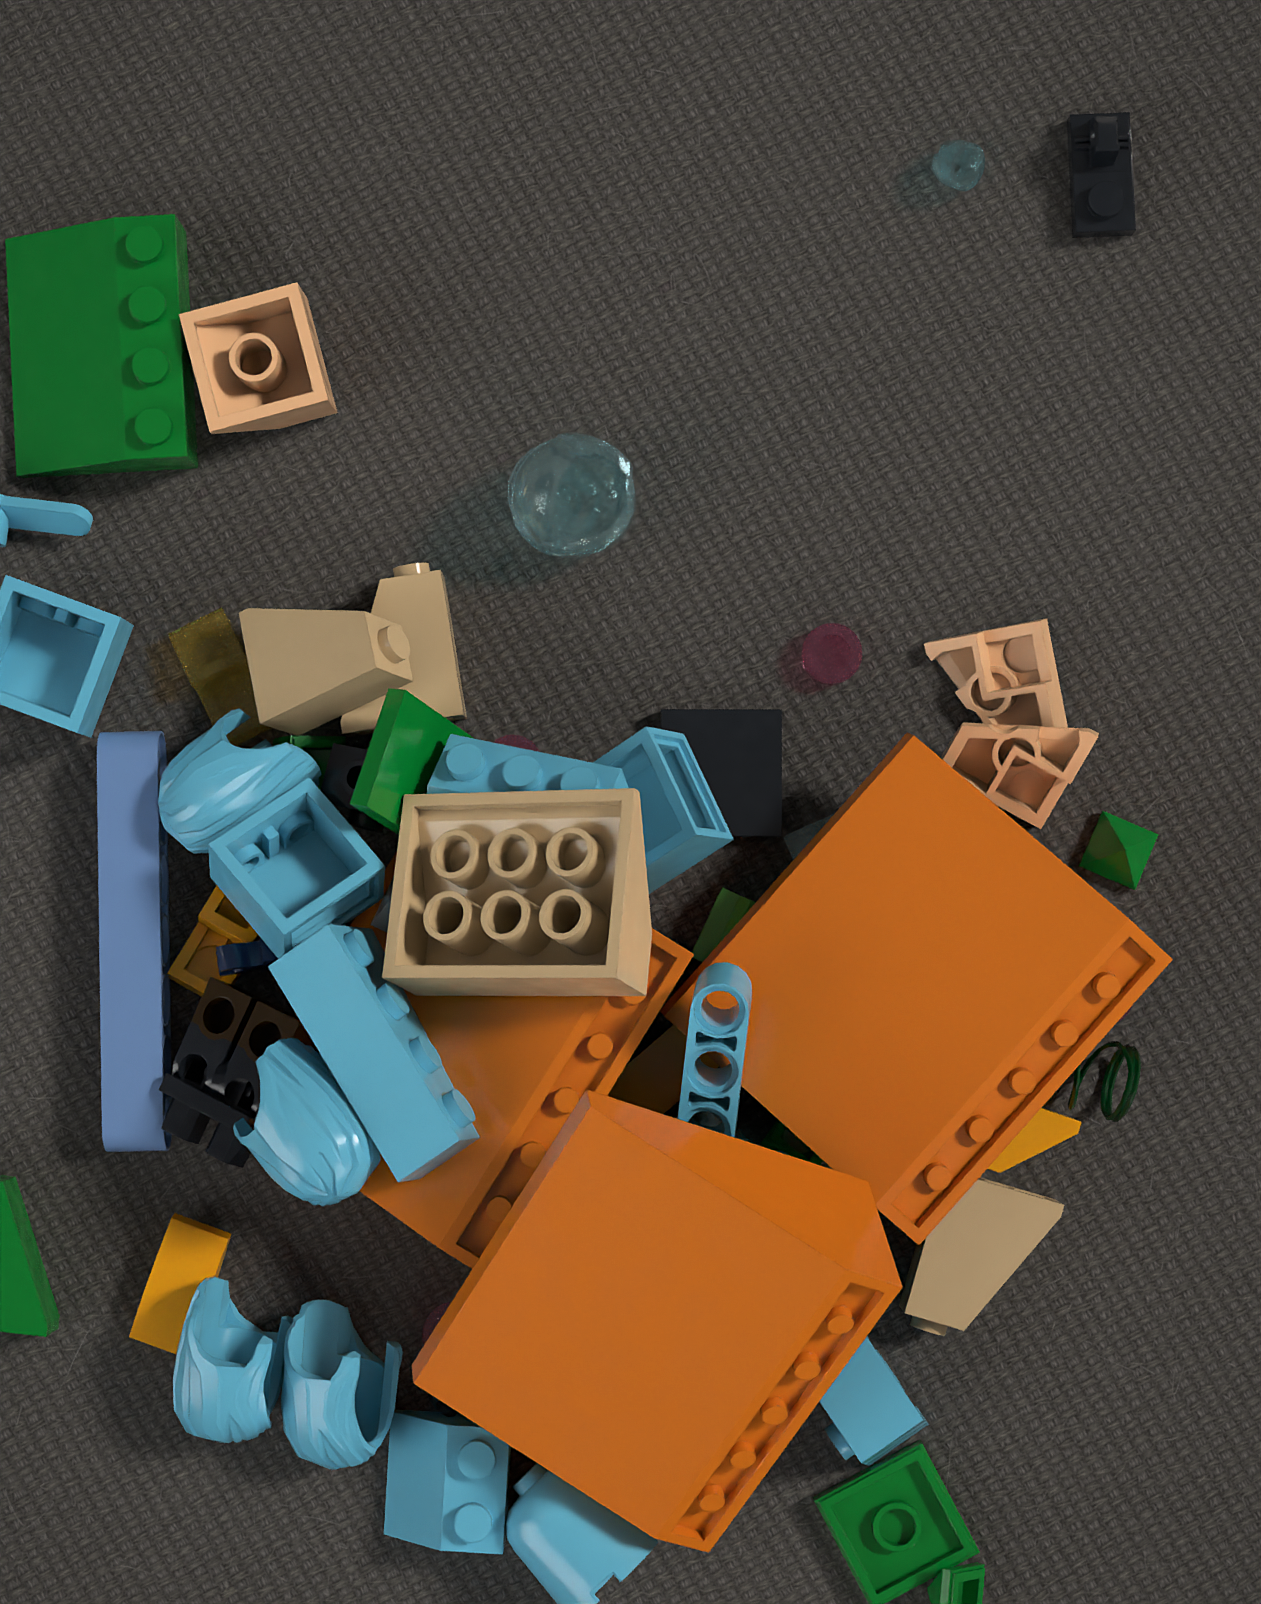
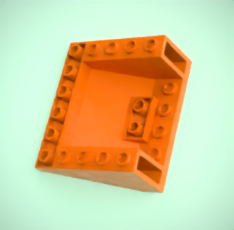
M907 732L660 1009V1012L687 1036L695 985L702 971L710 965L723 962L737 965L744 970L752 982V1001L741 1086L833 1170L868 1181L877 1209L915 1243L920 1245L1173 959L1112 903L922 741ZM714 991L706 996L708 1002L719 1009H730L738 1004L736 998L725 991ZM716 1051L705 1053L721 1068L730 1064L729 1059L722 1053Z
M397 851L385 869L384 895L394 876ZM380 900L355 917L350 926L373 929L385 953L387 932L370 925L382 901ZM652 928L646 996H416L404 990L430 1042L439 1053L442 1065L454 1088L462 1093L471 1105L475 1114V1121L472 1123L480 1138L419 1180L398 1182L380 1153L381 1160L379 1165L360 1189V1192L439 1249L473 1269L586 1089L606 1096L609 1094L694 954Z
M586 1089L411 1365L413 1383L651 1537L709 1553L903 1286L868 1181Z

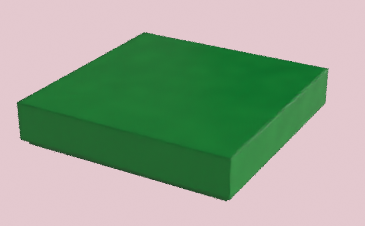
M389 688L350 805L399 835L404 795L427 794V785L450 734L469 738L473 737L407 690Z
M921 1440L912 1443L813 1497L868 1604H885L936 1577L942 1569L954 1567L980 1553Z

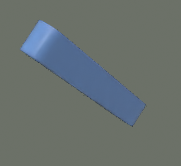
M162 731L101 732L97 741L102 1138L106 1152L168 1151L172 1139V1134L161 1129L172 1097L159 1091L166 1073L172 1075L170 979L167 974L170 969L168 832L161 821L158 804L160 781L163 772L167 768L166 742Z

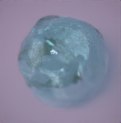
M579 432L558 434L555 438L530 448L516 463L508 482L509 508L516 529L532 547L554 557L580 559L609 549L627 533L636 511V489L633 467L630 460L614 444Z

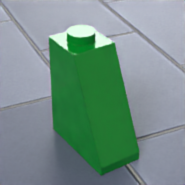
M0 1175V1332L47 1337L58 1329L60 1315L16 1176Z

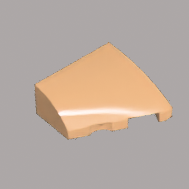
M1047 618L924 643L926 655L931 661L936 659L958 688L955 694L967 709L976 712L983 723L1068 727Z
M962 723L940 758L995 805L1042 829L1067 784H1071L1096 742L1099 733L1090 728Z

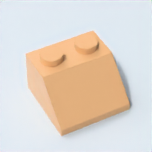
M297 282L179 314L211 434L281 429L337 413L308 299Z

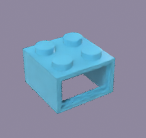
M5 575L0 588V705L91 738L134 625L119 616Z
M646 726L593 762L621 768L628 787L635 788L640 792L649 894L734 840L683 733Z
M309 777L208 844L211 879L278 959L327 924L344 926L382 900L384 896L385 865Z

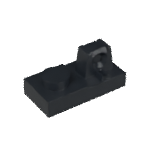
M1130 112L1070 114L1067 119L1072 238L1132 236L1136 231Z

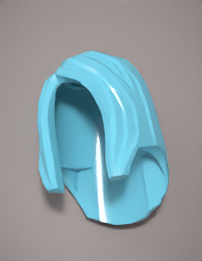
M240 708L231 710L220 718L212 728L188 744L171 760L163 772L158 797L159 813L163 826L171 836L193 854L209 853L208 844L308 777L318 786V778L322 774L316 761L304 750L287 742L272 746L265 739L251 749H243L232 745L226 735L251 717Z
M296 1038L276 1041L268 1046L264 1054L255 1061L260 1078V1105L254 1123V1130L242 1118L234 1123V1134L250 1150L269 1176L285 1191L303 1201H308L312 1205L325 1206L339 1203L341 1200L360 1191L379 1165L381 1160L380 1152L321 1054L315 1051L312 1046L305 1045Z
M215 1276L205 1278L198 1285L183 1324L173 1371L174 1411L187 1433L219 1443H230L232 1441L237 1443L242 1440L248 1441L256 1438L265 1429L271 1428L272 1421H270L269 1416L279 1398L283 1383L285 1335L293 1323V1318L288 1315L281 1317L279 1332L262 1331L238 1312L230 1298L228 1280L219 1279Z
M316 1299L301 1305L299 1314L293 1317V1323L286 1332L281 1409L283 1430L296 1455L328 1469H339L349 1466L354 1467L368 1461L371 1456L375 1455L377 1448L383 1442L390 1428L395 1410L398 1375L403 1351L398 1342L387 1341L385 1363H383L379 1357L363 1344L353 1326L348 1307L330 1300Z

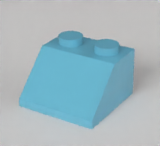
M394 1410L389 1435L384 1535L439 1551L503 1554L506 1542L505 1523L508 1514L511 1446L460 1413L447 1417L440 1412Z

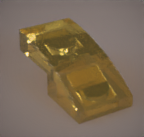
M222 607L168 633L188 680L197 691L212 725L214 726L220 718L231 710L238 708L251 717L226 735L232 745L237 746L272 728L259 722L246 651Z

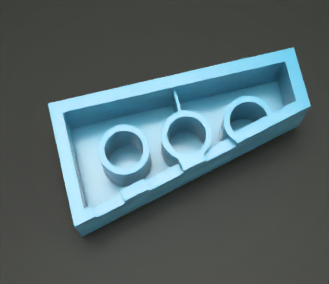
M327 924L270 964L268 968L398 1182L419 1180L480 1138L472 1123L475 1121L474 1111L462 1093L454 1088L442 1065L439 1053L430 1042L404 989L382 978L385 953L373 929Z
M868 1336L819 1402L833 1421L832 1424L825 1428V1431L842 1457L847 1460L856 1455L862 1464L870 1466L929 1424L917 1406H914L906 1395L899 1380L869 1341Z

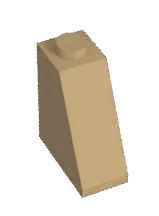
M413 563L393 568L394 577L380 579L371 614L402 625V630L408 638L410 644V656L408 658L413 682L398 689L407 690L449 721L467 719L445 577L441 570L430 571L429 563ZM386 695L343 714L340 721L342 734L348 738L373 734Z
M247 608L239 612L259 722L262 725L299 736L386 695L389 688L398 689L413 682L408 658L410 656V644L402 630V625L366 611Z
M979 1178L920 1245L916 1244L899 1303L900 1308L905 1314L912 1315L910 1325L942 1336L946 1335L948 1326L964 1331L1061 1218L1064 1204L1053 1198L985 1178Z

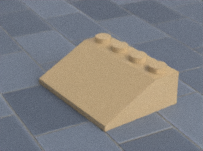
M637 789L404 795L382 972L383 979L416 996L647 995L652 925L640 792Z

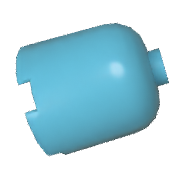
M538 1463L512 1486L519 1494V1497L508 1510L505 1523L507 1540L515 1553L557 1604H597L600 1600L595 1596V1593L613 1575L621 1582L658 1544L657 1539L643 1532Z

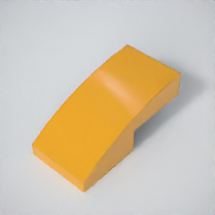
M218 886L215 887L199 913V922L167 973L169 979L201 997L210 977L234 985L240 974L219 975L216 947L259 941L260 938Z
M174 1213L148 1278L129 1335L130 1338L173 1354L177 1353L183 1324L192 1297L198 1285L205 1278L213 1276L218 1278L232 1235L231 1233Z

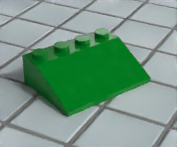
M175 214L113 217L5 239L16 477L34 478L198 468L193 367L179 314L190 311L186 230Z

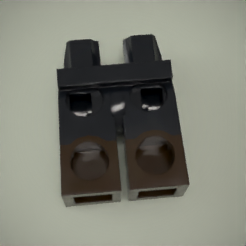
M210 977L175 1057L172 1075L166 1073L159 1088V1091L173 1098L161 1129L185 1141L199 1144L210 1118L219 1123L206 1148L207 1154L224 1163L243 1168L251 1152L235 1136L233 1126L235 1122L244 1118L254 1130V1123L260 1105V1078L255 1061L264 1054L268 1046L278 1040H286L288 1038H296L319 1052L298 1016L243 988Z

